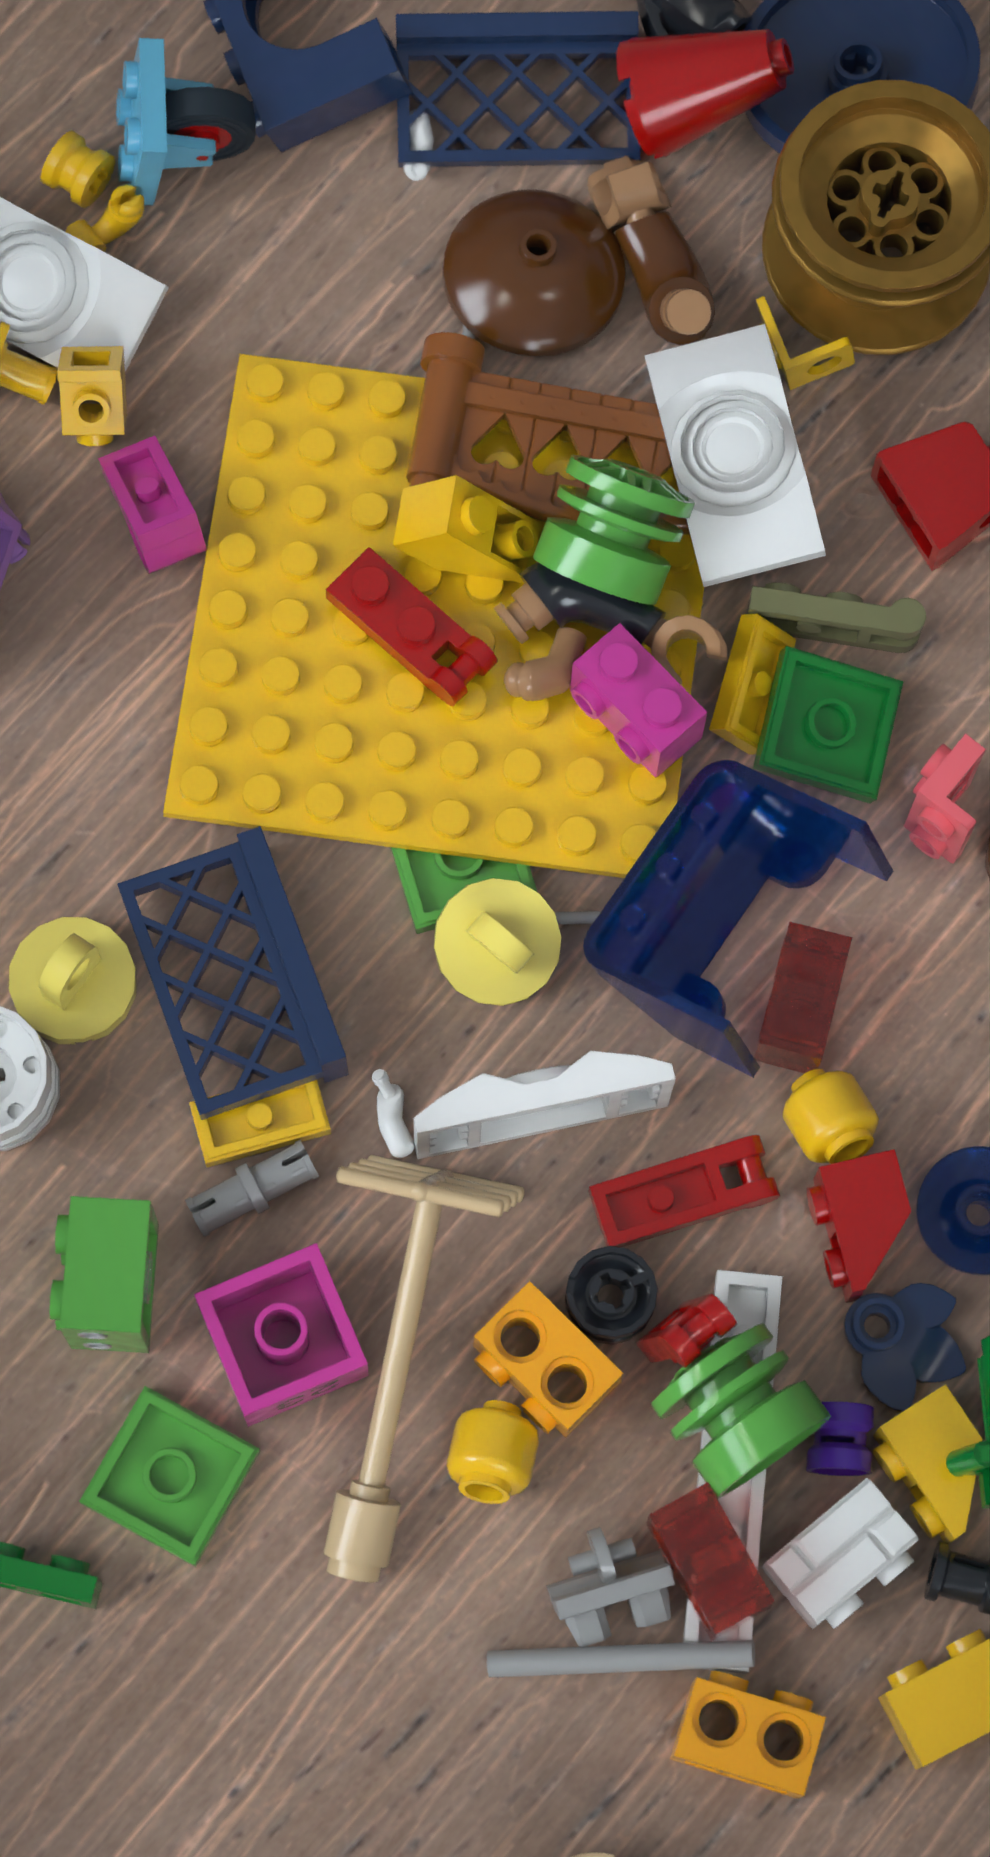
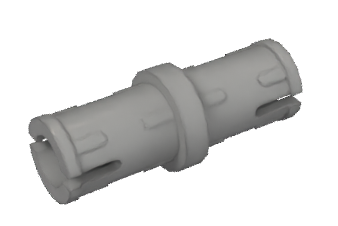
M301 1140L294 1142V1145L250 1168L247 1163L236 1167L237 1175L193 1198L185 1199L202 1235L206 1237L215 1229L254 1209L260 1214L270 1209L267 1202L311 1179L315 1180L318 1178L319 1175Z

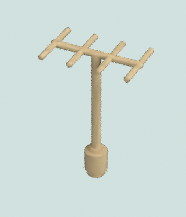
M370 1155L368 1160L360 1159L358 1163L351 1162L348 1167L341 1166L337 1172V1182L412 1198L416 1201L359 1480H352L350 1490H336L324 1555L329 1557L328 1573L349 1580L374 1583L379 1581L381 1568L388 1567L401 1507L400 1502L389 1498L391 1488L386 1486L385 1482L442 1206L501 1217L503 1212H508L510 1207H515L517 1202L520 1203L523 1200L524 1188L459 1174L448 1169L441 1170Z

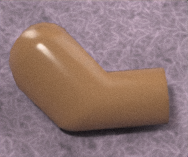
M558 628L548 656L529 660L525 663H514L507 669L504 684L508 693L514 697H522L526 701H538L564 693L571 684L573 662L583 653L587 642L586 635L573 628Z

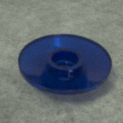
M974 1146L959 1149L946 1155L930 1169L918 1192L916 1217L923 1240L939 1260L960 1272L986 1276L990 1275V1218L986 1225H974L967 1217V1208L975 1204L981 1205L987 1209L990 1217V1147Z

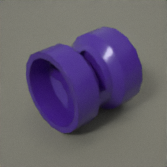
M821 1402L831 1417L814 1432V1445L807 1450L806 1471L828 1476L871 1475L873 1453L866 1447V1436L873 1428L874 1407L854 1402Z

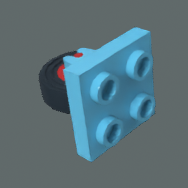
M139 38L134 61H124L123 89H118L117 126H125L124 145L120 144L118 150L119 182H129V185L135 186V194L137 196H144V205H154L163 169L208 167L213 165V161L239 155L248 150L255 141L256 122L253 104L241 94L228 89L214 88V85L210 83L165 77L164 39Z

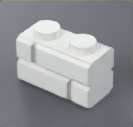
M866 1478L767 1560L762 1569L809 1627L814 1629L826 1619L832 1628L835 1629L864 1604L856 1594L861 1588L875 1577L885 1587L914 1562L907 1550L919 1539L899 1513L892 1508L889 1501L874 1483Z

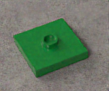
M789 646L784 647L780 650L753 769L869 804L874 802L878 797L904 681Z

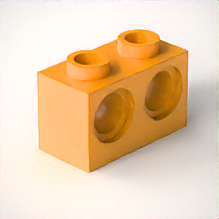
M530 1281L474 1335L473 1347L480 1353L474 1359L476 1365L500 1388L509 1381L526 1398L520 1405L523 1412L546 1434H549L555 1427L566 1438L621 1383L624 1374ZM514 1326L527 1327L535 1333L539 1345L528 1356H513L502 1346L501 1337L504 1332ZM560 1372L574 1373L583 1381L585 1394L573 1403L559 1402L550 1394L548 1381Z
M711 1670L708 1680L696 1677L690 1688L670 1760L792 1798H802L805 1795L826 1720L825 1716L811 1712L814 1702L802 1696L780 1690H775L773 1700L747 1693L749 1681L720 1671ZM719 1703L730 1709L735 1718V1730L730 1738L717 1741L708 1738L702 1732L699 1725V1715L704 1706ZM783 1723L792 1727L797 1733L799 1750L792 1760H777L767 1752L764 1746V1734L770 1725Z

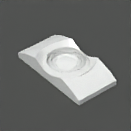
M0 197V323L2 321L10 325L6 341L57 368L62 347L124 346L126 372L169 287Z
M765 324L644 355L679 492L695 502L691 516L686 518L703 587L826 556L806 472Z
M589 1051L572 1065L536 1069L508 1078L482 1073L438 1098L414 1117V1146L417 1159L668 1107L675 1082L673 1066L671 1063L639 1055Z

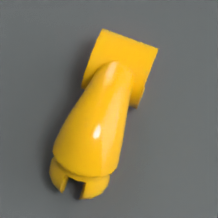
M125 184L118 186L113 190L105 212L93 226H90L84 219L78 220L67 226L66 233L105 252L107 244L128 232L139 222L144 213V196H137L135 194V186Z

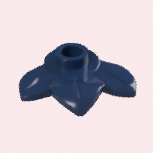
M916 1283L910 1284L892 1297L882 1293H871L857 1299L846 1313L844 1333L850 1346L862 1355L861 1377L863 1383L874 1397L891 1409L903 1412L911 1407L916 1392V1381L921 1383H940L956 1378L966 1370V1364L959 1346L951 1335L941 1327L956 1304V1298L945 1290L932 1284ZM871 1316L881 1317L888 1327L886 1336L873 1338L868 1335L864 1327L865 1320Z

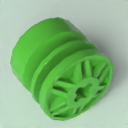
M571 455L566 467V473L590 485V487L586 490L560 484L557 497L580 511L577 521L567 518L547 517L533 554L534 560L567 578L602 592L638 603L657 604L671 565L661 555L649 549L648 545L651 539L663 542H681L684 534L682 529L660 518V514L664 513L679 518H690L695 505L694 500L676 491L663 478L633 465L609 458L602 460L581 455Z
M764 1323L758 1324L743 1333L725 1337L705 1349L686 1368L682 1367L675 1374L667 1388L651 1403V1407L660 1419L669 1417L686 1406L690 1408L691 1412L671 1430V1435L676 1441L691 1437L703 1430L708 1433L711 1440L698 1452L692 1464L717 1499L729 1494L764 1471L807 1439L831 1417L805 1380L789 1385L778 1392L770 1384V1381L782 1371L789 1360L784 1350L774 1353L757 1364L752 1358L761 1352L773 1339V1335Z

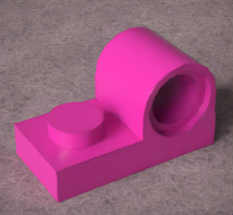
M155 435L98 458L103 475L125 517L134 545L148 574L207 551L196 512Z

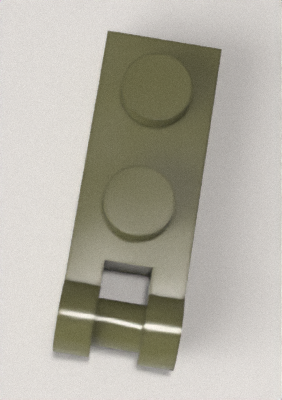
M781 582L768 583L764 587L752 586L747 614H759L792 637L894 653H906L917 645L926 620V611L923 605L912 598H901L889 607L863 603L861 597L847 592H831L826 597L801 593L800 588Z

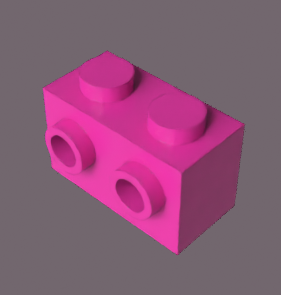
M620 623L573 662L570 691L577 705L592 719L598 718L614 735L615 741L623 753L633 762L641 763L655 778L702 739L707 711Z

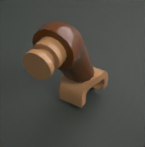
M627 155L604 163L603 169L595 171L588 177L587 187L595 211L607 229L624 223L627 224L619 228L615 234L635 278L647 319L654 332L666 342L678 345L694 343L704 337L712 326L715 316L714 299L708 281L694 252L669 212L655 214V212L672 206L654 165L648 161L631 160Z

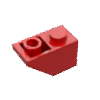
M895 1149L820 1166L813 1179L815 1186L807 1188V1199L813 1222L816 1226L825 1224L831 1249L823 1251L824 1265L829 1283L832 1288L842 1287L846 1303L856 1301L861 1297L912 1212Z

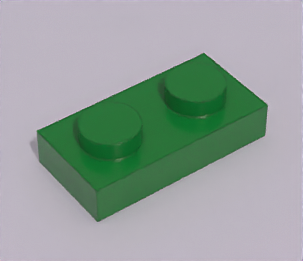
M0 1542L1 1588L87 1608H97L103 1583L98 1577L88 1575L91 1564L59 1555L51 1556L49 1566L23 1560L25 1548Z

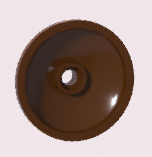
M516 190L496 195L472 208L456 225L447 242L444 253V289L447 299L458 319L469 331L495 348L518 355H557L577 349L599 335L613 319L621 303L625 287L626 271L624 256L612 230L607 229L600 216L583 203L551 191ZM539 247L546 250L547 253L544 255H534L528 249Z

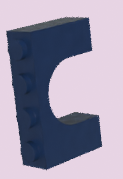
M262 0L203 1L216 32L221 34L226 31L232 49L224 52V57L238 86L246 83L253 100L250 102L254 108L257 136L261 138L268 135L281 153L412 93L393 42L377 18L316 46L304 49H286L270 44L261 37L259 10Z

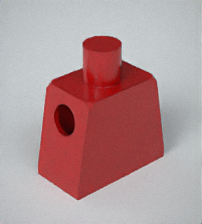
M961 422L886 448L877 453L870 476L931 571L942 566L990 527V444H985L974 425L970 422Z

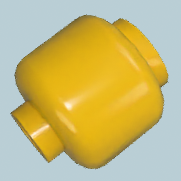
M813 1069L801 1075L792 1084L791 1091L793 1093L785 1102L782 1116L802 1151L810 1161L821 1164H833L862 1157L870 1150L874 1143L872 1136L876 1132L879 1118L851 1073L839 1070L825 1072L823 1069Z
M489 1400L483 1404V1407L467 1410L457 1419L447 1458V1470L450 1477L459 1484L458 1489L464 1496L482 1503L502 1504L507 1502L510 1496L523 1492L529 1485L537 1454L539 1436L535 1426L528 1419L521 1416L522 1411L516 1405L501 1400Z

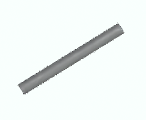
M754 1640L489 1650L487 1653V1671L490 1678L755 1667Z

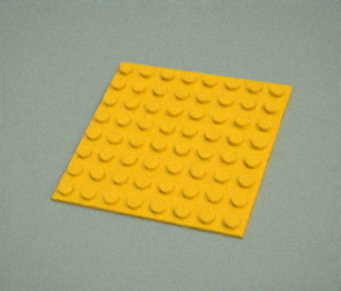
M239 354L163 817L250 829L261 826L262 830L667 884L683 755L655 778L641 763L633 762L623 753L616 743L614 735L598 718L592 719L582 711L573 699L570 687L562 694L538 701H526L522 697L510 695L504 684L507 669L514 663H525L529 660L548 656L557 630L560 627L554 620L540 631L533 626L525 632L529 639L521 644L498 616L494 607L499 603H502L505 607L513 603L515 600L511 594L525 583L436 570L393 546L402 490L410 485L406 475L425 378ZM501 420L471 451L472 457L481 464H490L497 460L501 466L514 469L519 467L524 461L506 420ZM563 431L533 460V467L539 474L552 475L559 472L565 479L577 480L566 473L570 456L578 455L567 431ZM624 442L609 457V459L618 460L639 468L627 442ZM672 466L661 478L679 492ZM534 519V520H536V521H538V522H540V523L542 524V527H541V533H542L543 528H544V525H545L546 522L540 521V520H537V519ZM690 534L683 535L681 542H663L651 539L648 548L661 555L671 565L655 606L666 612L664 619L667 621L676 616L687 615L701 618L704 587ZM368 547L375 551L467 633L478 637L486 643L496 655L498 662L484 676L477 674L466 685L468 692L455 706H450L442 701L326 599V588ZM569 622L563 626L576 629L586 635L587 642L582 655L608 633L584 623ZM680 639L669 647L666 658L682 679L681 686L691 695L697 641ZM645 644L643 647L652 655V649ZM447 649L436 662L448 668L457 657Z

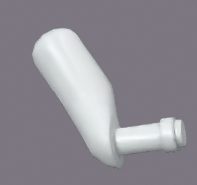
M427 112L420 116L410 127V150H433L434 138ZM423 163L403 166L405 174L415 181L426 177L430 169L429 165Z
M378 1069L373 1072L372 1080L380 1090L377 1095L379 1129L390 1153L397 1158L407 1157L414 1149V1141L402 1118L404 1093L398 1085L390 1083L389 1076L385 1070Z

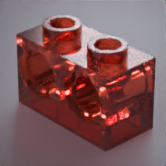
M789 922L755 1050L754 1061L801 1073L819 1068L852 937Z
M708 1482L649 1514L646 1525L711 1641L770 1609L775 1601Z

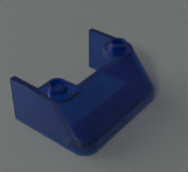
M732 760L716 761L704 767L695 776L595 919L584 938V954L600 977L674 1037L754 1078L760 1066L732 1023L725 1019L726 1003L718 988L711 982L701 978L705 969L767 879L787 888H804L821 879L835 858L884 881H888L894 871L866 821L739 762Z

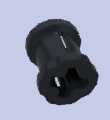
M938 1541L927 1575L924 1598L935 1602L939 1596L978 1606L979 1612L990 1615V1560L950 1551L949 1543Z

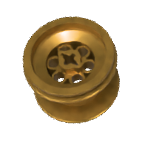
M876 80L856 84L830 95L815 106L789 135L777 158L772 179V202L767 210L762 232V259L768 282L780 305L797 324L828 344L848 337L853 352L865 355H895L915 351L941 340L960 326L973 311L987 286L990 274V132L972 110L954 97L928 85L905 80ZM889 200L895 201V204L890 211H887L885 217H879V212L884 205L888 204ZM926 222L934 235L922 233L917 228V225ZM844 230H853L860 234L862 239L857 242H848L840 233ZM887 247H895L903 253V256L885 257L881 250Z

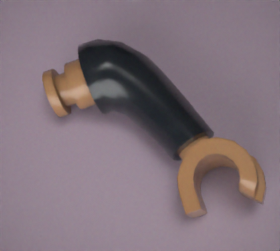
M539 562L519 573L525 584L511 594L515 601L507 607L502 603L494 607L498 616L521 644L529 639L525 632L531 627L535 626L540 631L552 620L560 628L569 622L584 623L605 632H610L620 623L642 646L646 644L652 649V656L680 685H682V679L666 658L668 649L674 642L680 639L695 640L704 647L707 658L727 661V646L720 631L704 619L687 615L676 616L667 621L664 619L666 612L655 605L638 603L602 592L567 578Z

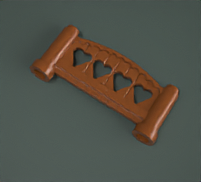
M451 332L433 333L425 338L420 365L426 372L406 475V479L410 483L409 487L457 475L531 518L546 522L547 517L567 518L577 521L580 511L557 497L558 488L562 484L588 490L590 485L578 479H565L559 472L552 475H541L534 469L532 463L563 431H567L577 454L584 457L607 460L624 442H627L639 468L662 477L672 467L657 404L482 372L485 348L477 340ZM501 420L507 421L524 459L523 463L514 469L501 466L497 460L490 464L478 463L471 454L472 449ZM664 513L660 514V518L682 529L683 535L690 534L686 518H679Z

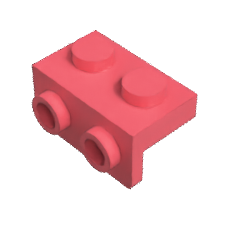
M967 734L961 738L953 749H950L943 743L927 761L920 772L923 777L913 789L916 797L904 824V827L911 832L909 837L918 849L934 859H939L942 856L952 864L962 854L976 824V820L955 803L970 786L986 750Z

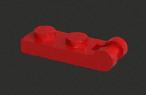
M370 547L326 588V599L450 706H455L468 692L466 685L477 674L484 676L498 662L496 655L486 643L478 637L467 633ZM447 649L457 657L448 668L436 662Z
M751 1135L589 1186L588 1192L606 1246L623 1248L742 1209L758 1207L778 1199L780 1193L775 1178H767L761 1157L766 1152L760 1136ZM736 1166L743 1185L727 1190L720 1169Z
M707 1294L683 1302L640 1338L636 1345L651 1363L671 1359L674 1364L678 1362L686 1368L701 1355L700 1351L716 1337L715 1334L722 1338L737 1325V1322L727 1307L714 1294Z

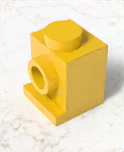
M124 346L62 347L57 370L60 387L62 435H76L77 442L85 446L109 444L113 441L114 435L125 434L127 401ZM86 400H95V401L99 402L100 404H81V403H83V402L86 401Z

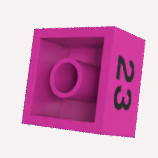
M317 1243L194 1294L198 1308L248 1427L369 1376L368 1363Z

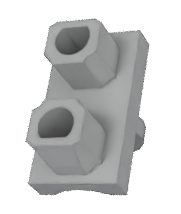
M601 1527L587 1531L591 1550L568 1557L572 1574L575 1577L546 1585L555 1612L560 1620H565L579 1647L598 1643L612 1636L604 1607L628 1600L632 1618L637 1628L649 1627L668 1621L671 1618L667 1587L675 1585L670 1565L665 1563L660 1550L637 1557L631 1538L607 1545Z

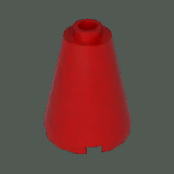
M770 29L635 37L620 42L617 49L618 80L630 78L632 98L623 101L626 114L642 150L647 156L654 155V159L673 154L785 90L787 86L786 76L794 74L793 58L785 38L776 40Z

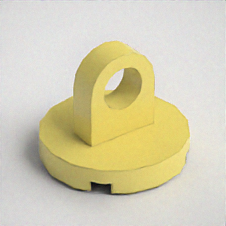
M491 878L465 886L447 901L436 921L434 950L440 972L456 991L477 1003L504 1006L528 999L547 984L559 962L562 936L555 912L540 893L518 881Z
M61 917L38 926L20 942L9 965V992L17 1013L41 1037L58 1044H75V1042H86L91 1039L95 1041L109 1035L126 1019L136 997V967L127 944L110 927L87 917Z

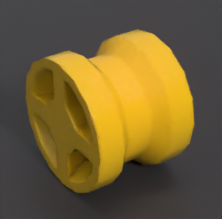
M71 130L65 133L51 149L42 168L41 182L54 190L63 188L70 193L72 202L82 208H87L98 199L107 186L114 171L115 156L103 149L96 151L86 146L85 138Z

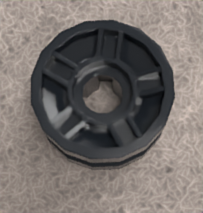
M607 1246L590 1251L577 1261L568 1277L565 1306L569 1320L587 1338L596 1343L614 1345L630 1341L645 1329L654 1313L658 1292L654 1272L641 1256L627 1248ZM605 1285H616L623 1293L624 1297L621 1305L616 1309L613 1304H608L604 1301L599 1303L598 1294Z

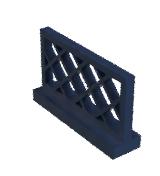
M638 11L396 14V52L412 89V93L397 99L398 167L415 163H423L430 167L604 165L606 162L626 155L631 160L640 161V144L634 135L626 112L616 103L625 92L626 100L632 98L630 78L625 79L608 96L585 74L598 59L617 58V49L620 42L639 36ZM539 59H555L570 74L549 96L525 75ZM570 59L585 60L577 66ZM449 60L465 61L456 68ZM479 60H495L510 74L489 97L465 76ZM510 60L524 61L516 67ZM409 61H435L450 76L427 98L409 81ZM577 81L601 103L580 126L555 104ZM516 82L541 104L519 127L495 105ZM456 83L480 104L459 127L435 106ZM409 95L420 105L411 115L409 111ZM547 111L572 133L557 149H542L526 134ZM607 111H610L626 127L627 148H602L586 132ZM426 112L451 134L436 150H410V127ZM489 112L511 135L497 149L481 150L466 133ZM579 140L587 148L571 147ZM519 141L527 149L511 148ZM459 142L467 150L450 149Z
M261 826L237 834L238 842L117 883L201 1120L323 1078L324 1083L349 1075L344 1049ZM232 864L238 884L228 904L197 892L206 872ZM191 878L187 886L177 883ZM162 888L181 898L168 924L163 925L141 914L136 896ZM243 897L250 915L237 909ZM190 902L222 915L207 944L177 931ZM231 919L256 930L259 941L248 962L217 948ZM148 930L161 936L155 949ZM170 941H174L202 954L187 983L162 972L159 963ZM263 954H265L271 972L258 967ZM211 959L243 972L228 1001L197 988ZM252 977L273 985L278 989L280 999L270 1019H266L238 1006ZM168 987L182 993L176 1006H174ZM191 998L223 1011L208 1041L188 1033L182 1028L180 1020ZM285 1011L292 1030L279 1024ZM232 1016L264 1030L250 1059L218 1046ZM274 1034L297 1044L305 1065L278 1073L260 1065L259 1062ZM189 1045L203 1051L197 1064L194 1062ZM212 1056L244 1069L234 1090L209 1099L207 1098L201 1077ZM253 1074L264 1078L263 1080L249 1084Z

